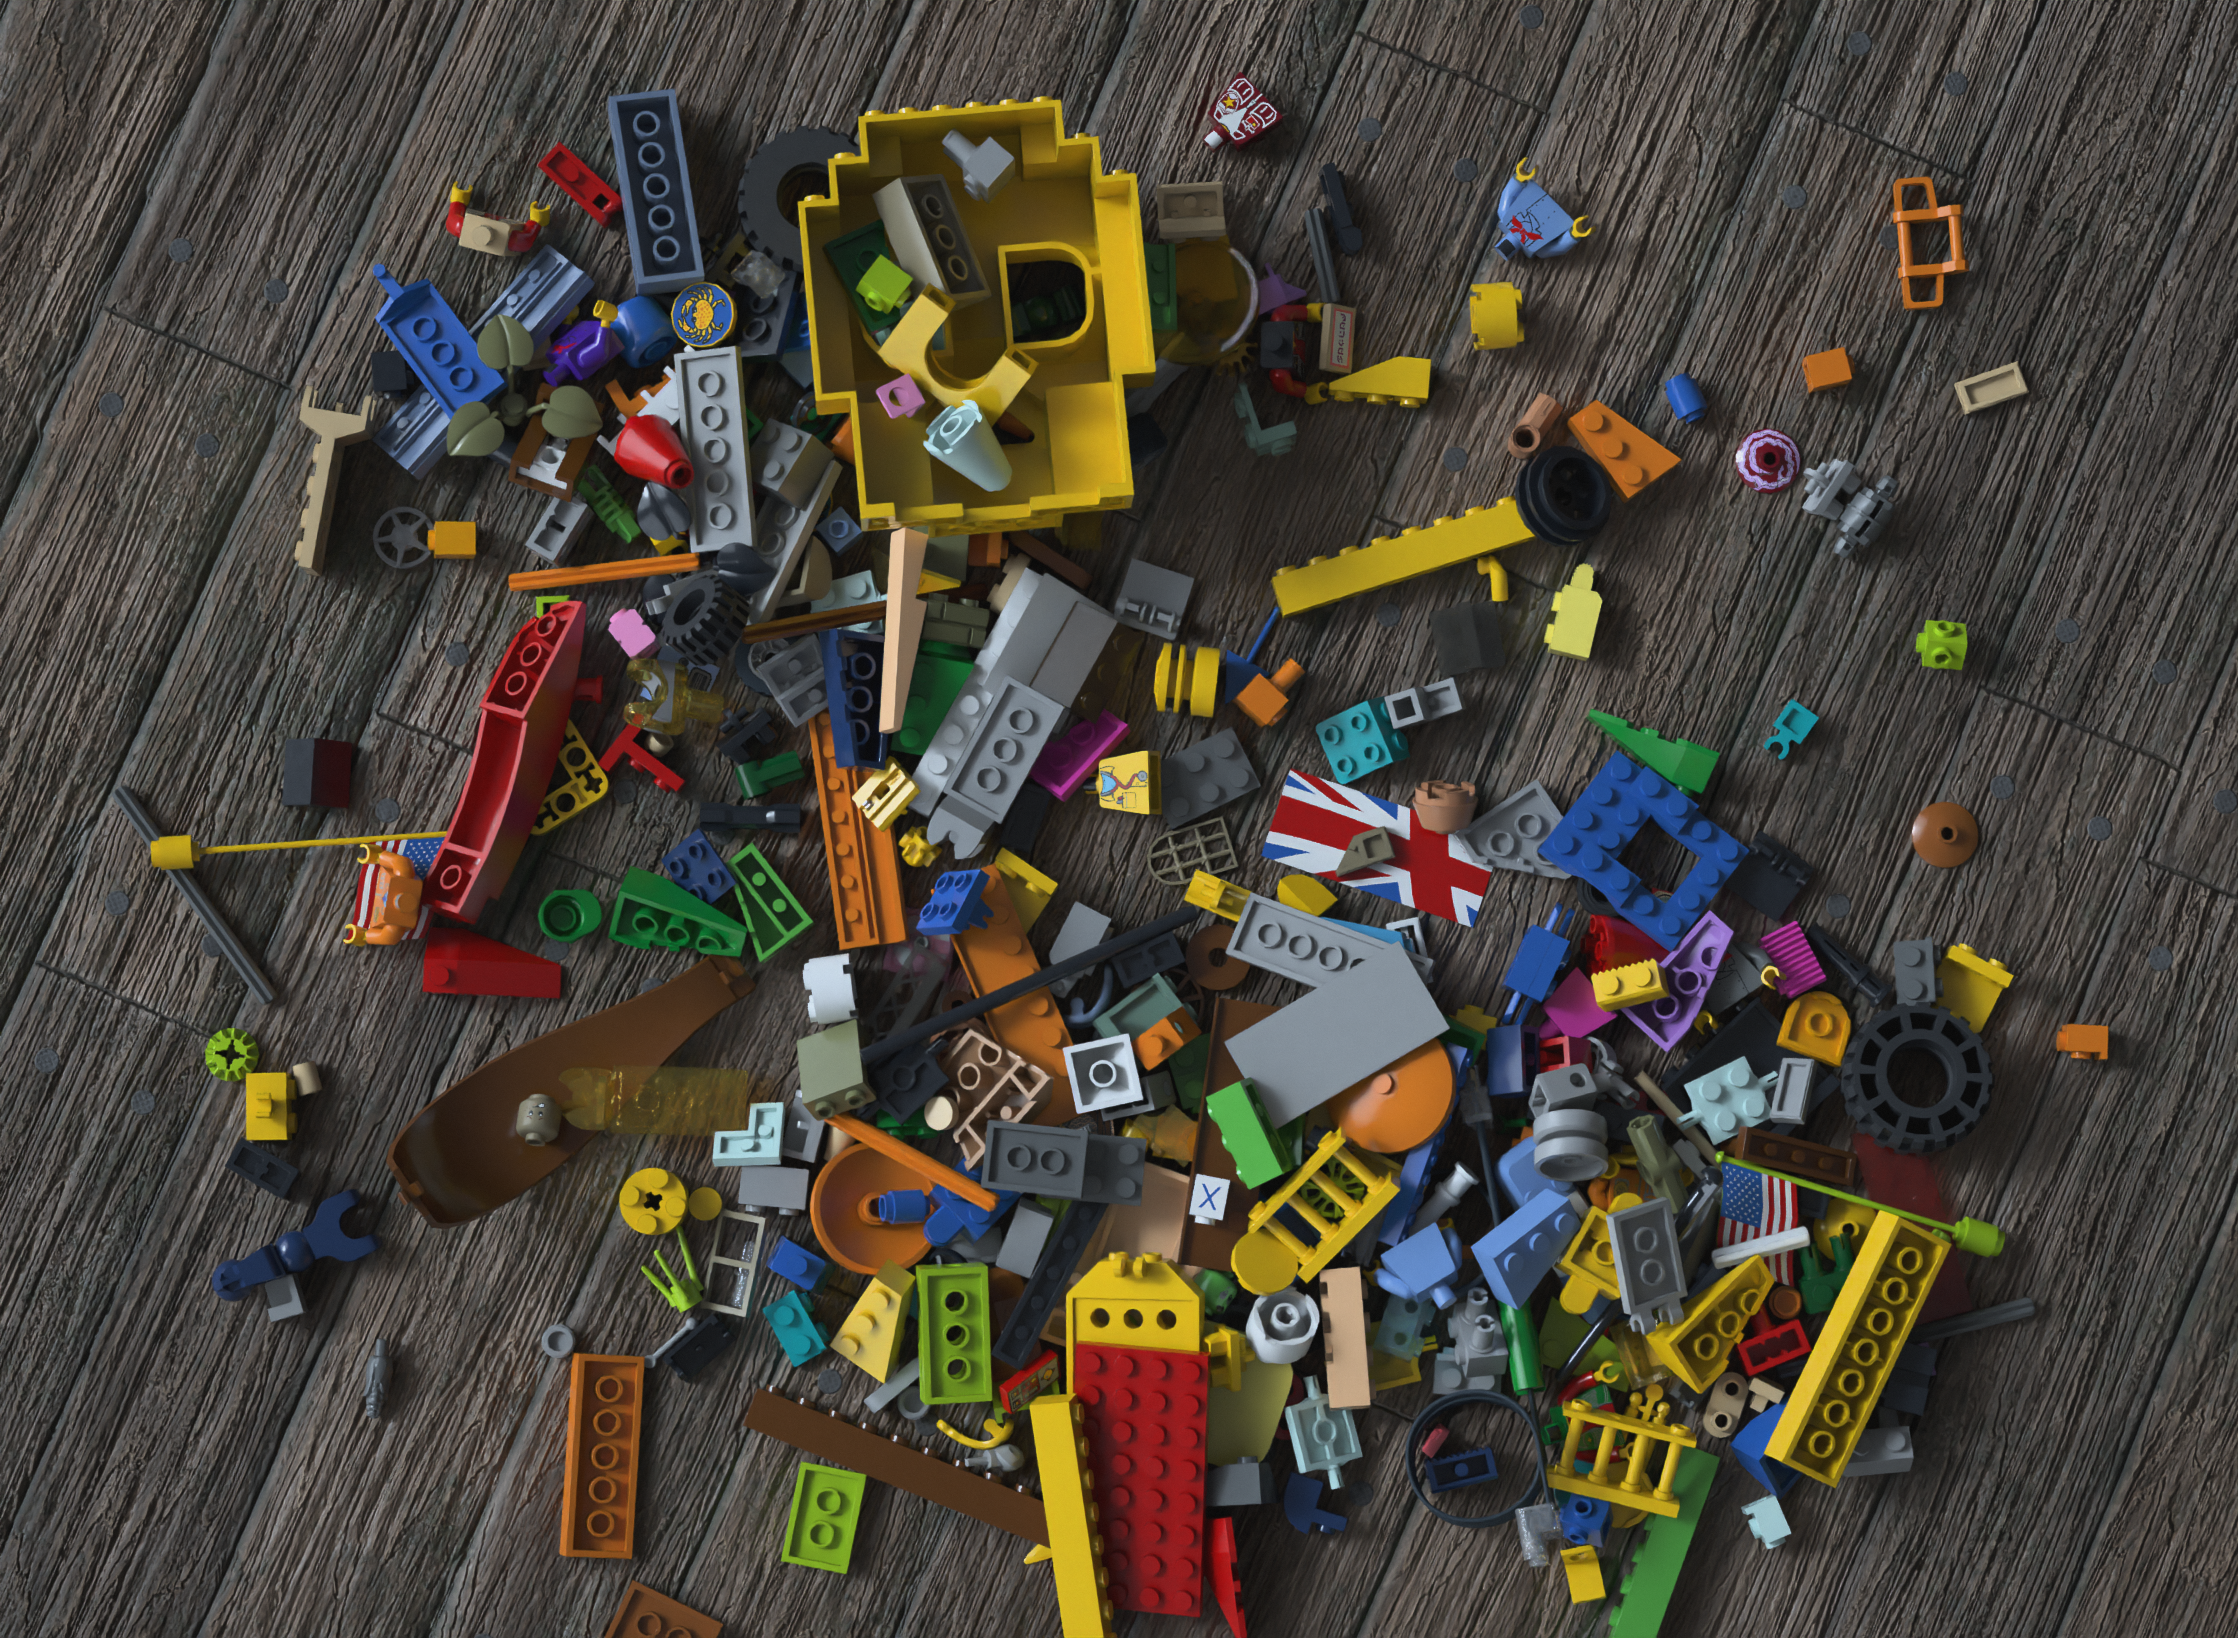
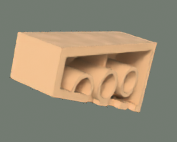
M1360 1267L1320 1270L1319 1287L1330 1411L1370 1408V1400L1376 1399L1375 1379H1368V1366H1374L1372 1346H1366L1365 1333L1371 1332L1369 1312H1363L1362 1299H1368L1367 1280L1361 1279Z

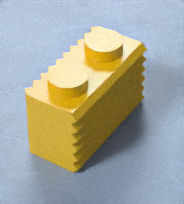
M1652 958L1650 962L1645 960L1643 964L1638 962L1637 965L1632 963L1630 967L1625 965L1624 968H1621L1619 966L1617 970L1613 968L1611 972L1606 970L1605 973H1602L1600 971L1598 975L1593 973L1591 976L1597 1005L1605 1012L1670 996L1665 970Z

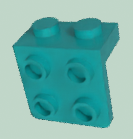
M1385 696L1362 702L1317 724L1316 732L1335 777L1340 784H1347L1383 766L1400 762L1410 757L1406 737L1399 729H1393Z

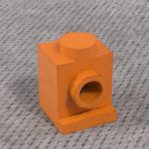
M2062 1025V1031L2057 1033V1051L2071 1052V1059H2091V1053H2095V1060L2108 1059V1026Z

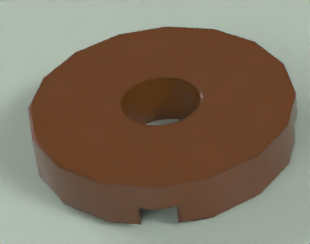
M1214 924L1202 928L1192 936L1186 948L1185 963L1189 974L1199 985L1208 990L1223 991L1235 987L1245 978L1250 968V964L1229 956L1227 963L1222 967H1215L1209 962V953L1213 949L1221 948L1226 952L1235 929L1227 925Z

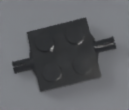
M940 1034L928 1047L916 1043L868 1064V1083L876 1092L877 1099L865 1104L857 1111L858 1114L867 1122L879 1109H883L889 1112L899 1125L903 1126L930 1099L935 1097L952 1081L940 1068L936 1059L951 1044Z

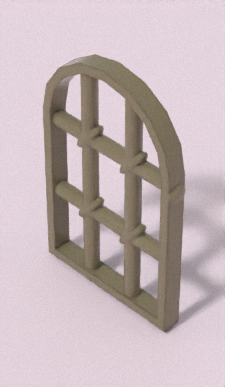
M1223 816L1176 831H1168L1152 843L1147 855L1148 868L1153 877L1159 882L1170 886L1187 885L1191 882L1193 877L1186 879L1183 868L1199 863L1206 865L1207 874L1209 875L1238 867L1232 848V840L1229 838ZM1218 821L1221 822L1223 832L1207 837L1201 835L1199 827ZM1192 829L1195 830L1197 840L1181 845L1174 843L1173 835ZM1167 837L1170 848L1152 853L1155 845ZM1222 837L1226 838L1229 849L1213 854L1209 852L1207 854L1205 842ZM1200 846L1203 857L1188 862H1180L1177 851ZM1167 854L1171 856L1173 854L1175 866L1154 872L1151 866V859ZM1231 854L1234 865L1212 870L1210 860ZM1175 871V873H1179L1181 881L1170 882L1161 879L1159 876Z

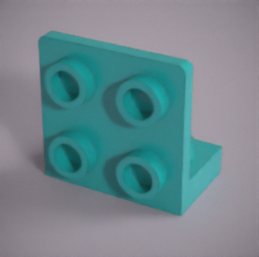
M798 1289L793 1290L788 1295L762 1309L794 1368L830 1348L827 1341L831 1340L832 1337L823 1321L816 1323L811 1312L816 1309L806 1292L800 1294Z

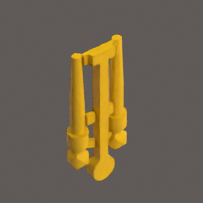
M1653 1383L1647 1386L1645 1391L1648 1398L1646 1406H1639L1643 1401L1640 1393L1633 1392L1630 1395V1405L1626 1406L1624 1416L1637 1418L1640 1410L1643 1412L1641 1420L1648 1421L1650 1415H1654L1652 1423L1665 1426L1667 1421L1665 1416L1670 1412V1405L1666 1402H1660L1657 1406L1658 1412L1653 1410L1655 1401H1659L1663 1396V1389L1660 1385ZM1621 1430L1626 1442L1629 1432ZM1650 1437L1642 1468L1644 1472L1658 1439ZM1634 1445L1630 1448V1454H1631V1456H1632V1452H1633Z

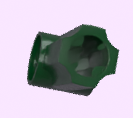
M796 750L762 761V759L755 760L734 769L745 801L764 796L772 792L776 787L805 778Z

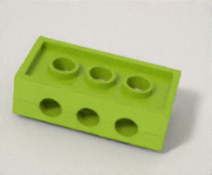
M983 1262L916 1265L920 1400L925 1405L992 1401L988 1266ZM951 1292H959L960 1300L958 1304L954 1307H946L945 1299L947 1295ZM955 1325L960 1326L961 1334L959 1338L953 1341L947 1340L946 1334L948 1329ZM955 1359L962 1360L961 1370L956 1374H948L949 1363Z

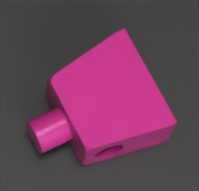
M1576 967L1554 990L1550 999H1547L1539 1008L1547 1018L1545 1022L1537 1027L1539 1028L1540 1041L1557 1038L1560 1034L1562 1037L1572 1036L1581 1038L1613 1020L1618 1015L1614 1010L1605 1012L1597 1005L1593 985L1581 970Z

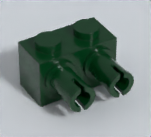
M1849 1232L1841 1233L1838 1237L1837 1235L1829 1237L1837 1265L1830 1270H1824L1818 1241L1810 1242L1808 1247L1797 1248L1804 1275L1796 1278L1805 1312L1814 1314L1833 1309L1856 1261Z

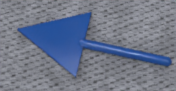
M1277 606L1273 610L1246 660L1227 650L1225 704L1233 700L1254 676L1260 673L1265 678L1270 674L1252 662L1281 611L1280 607Z

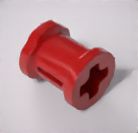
M603 676L577 678L572 704L575 701H595L597 704H602Z

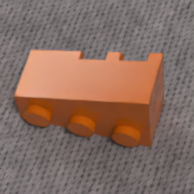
M1597 399L1572 416L1566 424L1587 454L1603 468L1610 485L1624 504L1677 467L1681 462L1679 457Z

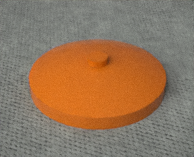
M1435 1037L1328 1099L1326 1106L1329 1115L1337 1129L1342 1126L1346 1130V1136L1353 1139L1352 1143L1366 1150L1382 1154H1399L1414 1150L1431 1140L1449 1118L1456 1096L1454 1065L1444 1045Z
M865 1143L851 1146L830 1159L819 1173L813 1186L810 1215L817 1239L833 1260L853 1272L875 1276L888 1258L903 1269H907L922 1259L932 1247L924 1237L923 1228L926 1221L937 1210L930 1204V1214L925 1216V1220L922 1223L890 1224L889 1221H882L880 1218V1195L894 1190L921 1189L924 1196H928L937 1183Z

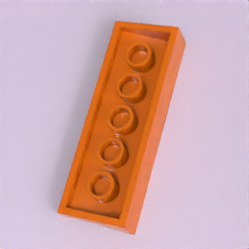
M572 1352L560 1554L563 1556L632 1559L645 1360L643 1356Z

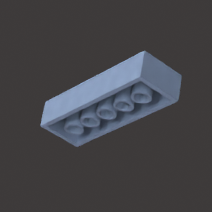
M675 89L609 96L608 114L637 296L678 292L694 283L704 282V269Z

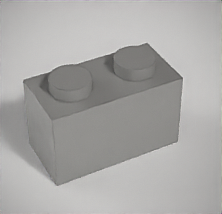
M766 1165L742 1166L738 1203L746 1204L745 1211L765 1213L766 1206L779 1207V1214L799 1216V1209L807 1210L811 1170Z

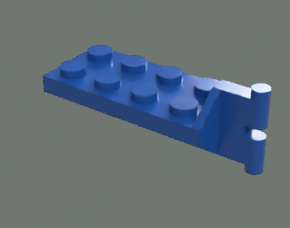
M376 264L373 267V274L390 295L376 315V321L450 420L462 405L474 401L485 404L508 386L497 370L487 367L480 360L477 352V343L428 278L402 287L384 265Z

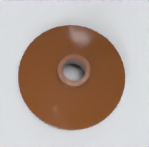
M1938 802L1923 809L1916 817L1912 826V843L1917 854L1928 864L1940 868H1951L1962 864L1973 854L1978 842V828L1972 815L1962 806L1952 802ZM1943 828H1949L1952 831L1953 835L1950 840H1945L1941 836Z

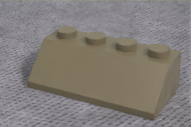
M943 174L899 177L872 195L901 268L913 278L909 287L914 301L929 282L957 302L951 312L986 300L992 296Z

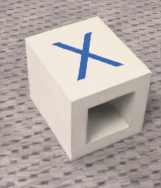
M1200 1174L1196 1175L1189 1212L1191 1215H1196L1195 1222L1215 1226L1216 1219L1223 1221L1230 1180Z

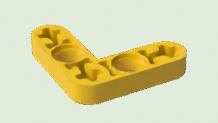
M569 718L565 734L569 740L576 736L577 741L567 744L562 751H559L558 757L573 780L544 798L538 814L543 815L549 810L544 805L550 802L552 810L559 816V819L554 821L553 816L550 815L543 820V828L539 829L537 826H533L530 833L535 836L549 833L603 799L609 791L610 783L607 776L597 764V760ZM574 748L583 749L586 754L585 762L578 767L570 765L567 760L568 753ZM592 763L595 769L589 770L590 774L595 780L601 778L603 781L599 785L601 791L597 794L592 790L586 791L589 782L584 775H581L579 779L576 776V773L585 771ZM565 793L571 794L575 799V806L569 812H562L557 807L558 797Z

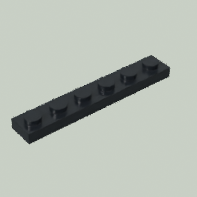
M1071 1201L991 1351L993 1357L1017 1370L1022 1369L1110 1203Z

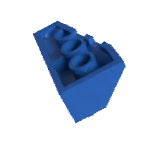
M1791 1394L1782 1399L1779 1404L1776 1403L1751 1420L1730 1444L1740 1464L1778 1499H1781L1802 1475V1472L1764 1454Z

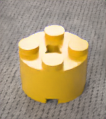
M1512 282L1471 284L1470 290L1476 292V296L1470 297L1472 334H1478L1480 341L1473 342L1475 350L1516 348L1517 342H1524L1523 323L1517 319V309H1522L1521 289H1517L1516 286L1513 287Z
M660 1168L643 1169L633 1174L625 1182L620 1192V1210L625 1221L634 1230L647 1235L666 1234L675 1230L684 1221L689 1208V1192L684 1182L676 1174ZM651 1193L654 1196H662L663 1200L659 1202L661 1207L659 1210L655 1207L648 1208L647 1206Z

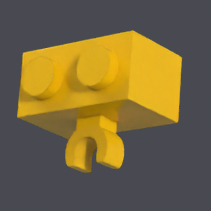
M246 1073V1136L248 1141L292 1140V1133L297 1132V1114L292 1113V1100L297 1098L296 1080H291V1073Z

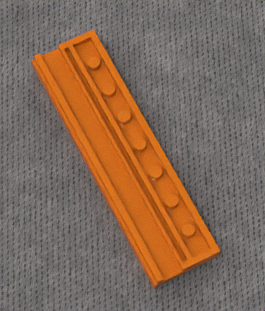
M828 706L808 719L840 950L845 951L909 942L910 933L894 821L884 832L880 831L852 799V796L874 772H860L837 768ZM888 787L883 792L885 795L889 792Z
M995 863L981 868L982 871L990 876L980 896L994 913V916L990 918L983 916V920L988 924V927L980 929L969 924V930H963L960 934H949L976 998L1041 970ZM931 889V893H932V895H933L934 892H935V889ZM1048 986L984 1013L996 1043L1054 1077L1051 1102L1031 1125L1056 1127L1092 1112L1077 1114L1063 1048L1074 1045Z

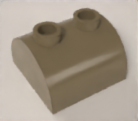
M814 535L809 537L776 608L821 600L828 594L832 583L831 562L826 548Z

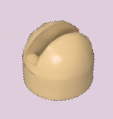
M663 730L662 734L650 732L644 741L645 751L650 749L653 752V757L664 756L674 745L671 737Z

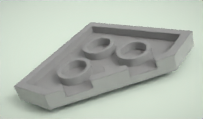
M1537 779L1473 821L1468 828L1454 834L1472 863L1564 881L1572 876L1562 871L1537 852L1563 819V816Z

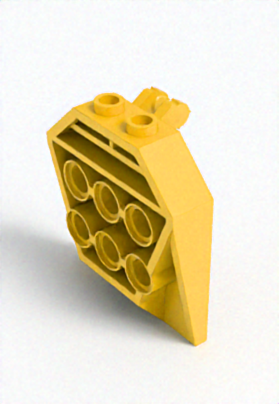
M1109 1252V1257L1099 1261L1066 1294L1067 1394L1075 1393L1076 1343L1079 1340L1203 1352L1201 1338L1204 1337L1205 1292L1172 1258H1162V1253L1158 1252L1142 1253V1257L1129 1258V1252ZM1097 1308L1105 1309L1109 1313L1110 1321L1108 1324H1102L1097 1320ZM1130 1309H1136L1141 1312L1143 1316V1323L1141 1325H1136L1130 1321ZM1163 1310H1170L1175 1314L1176 1324L1174 1326L1164 1323L1162 1320Z

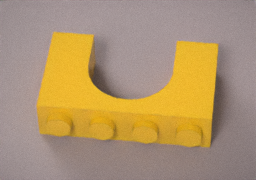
M929 282L883 343L877 354L882 357L889 367L899 369L905 375L909 373L913 382L920 389H926L934 395L945 408L953 405L957 409L965 405L962 402L963 400L975 401L982 409L992 428L1031 377L1039 363L1011 343L994 367L987 374L979 378L962 379L946 372L934 356L932 342L935 332L957 302Z

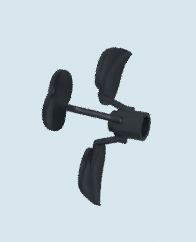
M649 481L644 488L637 509L638 523L643 532L658 541L666 540L671 535L676 540L690 541V535L679 533L687 530L691 525V513L686 503L666 486ZM740 542L729 543L720 551L699 553L701 566H705L713 561V569L719 571L717 576L743 597L763 588L776 572V568L766 562L756 550ZM691 546L688 548V553H691ZM691 571L682 572L676 580L671 574L654 575L648 579L643 590V606L653 624L662 626L667 611L649 615L646 602L666 596L663 586L686 578Z

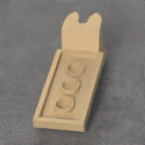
M307 385L299 419L310 430L321 437V444L316 443L313 451V463H317L315 476H310L307 484V495L311 496L309 509L304 508L302 512L301 528H305L303 541L297 542L295 560L299 561L298 566L307 574L321 576L345 446L373 437L377 401L373 400V396L366 395L361 416L343 413L344 403L339 402L336 403L335 412L317 409L319 391L314 390V386Z

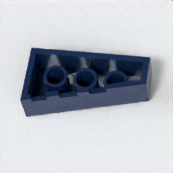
M838 628L819 632L837 768L860 772L885 770L888 734L879 732L885 636Z

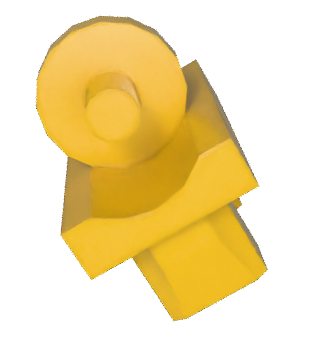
M1196 869L1184 901L1238 923L1251 891Z
M1223 1323L1214 1325V1333L1201 1338L1202 1351L1211 1352V1357H1215L1216 1365H1211L1210 1387H1225L1231 1392L1242 1390L1241 1372L1247 1371L1246 1362L1253 1361L1256 1358V1353L1251 1347H1246L1245 1338L1239 1337L1237 1331L1226 1329V1325Z

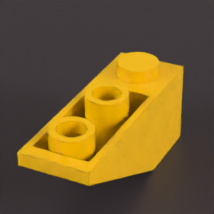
M1401 356L1392 358L1330 382L1328 395H1335L1334 400L1353 402L1354 397L1367 398V403L1375 405H1386L1387 400L1400 401V406L1418 408L1420 403L1426 404L1428 399L1431 359Z

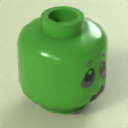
M1202 1268L1193 1280L1205 1292V1315L1211 1317L1213 1313L1223 1314L1237 1295L1238 1289L1232 1282L1235 1276L1231 1272Z

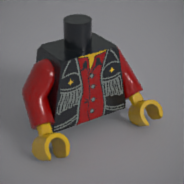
M1310 303L1307 306L1281 305L1273 311L1270 322H1262L1261 369L1272 384L1273 389L1278 393L1297 398L1304 397L1306 402L1311 405L1325 402L1327 398L1321 397L1319 391L1328 389L1326 383L1320 382L1308 386L1305 383V321L1307 319L1310 323H1322L1323 318L1321 317L1320 310L1327 303Z

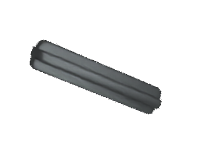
M1320 208L1310 209L1305 212L1304 216L1322 301L1327 304H1336L1340 302L1341 297L1323 213Z

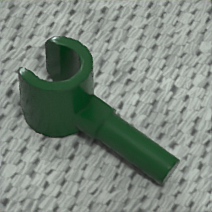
M1509 1114L1496 1115L1494 1119H1502L1504 1122V1128L1501 1131H1495L1497 1135L1512 1134L1517 1127L1531 1125L1529 1118L1515 1119L1514 1116Z

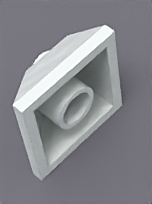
M1129 1033L1063 1048L1077 1114L1143 1100Z

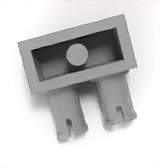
M953 128L942 141V144L945 145L943 153L963 169V183L966 184L964 189L976 201L982 198L989 204L1015 176V158L990 136L981 146L976 147L956 128Z
M1474 1287L1468 1291L1467 1303L1455 1304L1453 1317L1448 1318L1450 1338H1455L1457 1343L1455 1346L1456 1363L1458 1366H1463L1465 1378L1505 1374L1508 1350L1494 1300H1488L1487 1292L1483 1288Z
M1877 1400L1875 1407L1879 1428L1866 1429L1864 1427L1843 1471V1477L1910 1471L1914 1456L1909 1426H1899L1896 1410L1878 1406L1879 1400Z

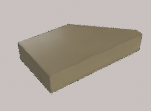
M1382 826L1353 836L1335 872L1336 876L1339 877L1395 858L1396 856L1386 827Z

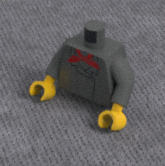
M1731 941L1694 1021V1026L1702 1035L1705 1034L1703 1026L1707 1022H1710V1025L1716 1030L1718 1023L1711 1013L1714 1016L1721 1014L1764 984L1775 990L1776 987L1773 985V979L1778 976L1785 981L1787 978L1786 974L1776 968V965L1764 949L1746 941Z

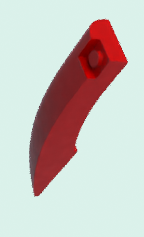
M565 601L550 606L551 611L540 618L534 616L511 642L479 705L483 710L468 777L445 839L423 881L420 898L421 905L448 919L459 923L464 921L475 925L487 899L491 898L498 901L533 828L554 771L572 705L585 627L587 605L584 602Z

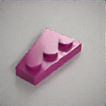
M1103 709L1096 724L1084 720L1071 728L1067 736L1055 743H1052V741L1046 743L1028 777L1065 802L1099 766L1100 760L1106 759L1131 731L1126 723L1106 709Z

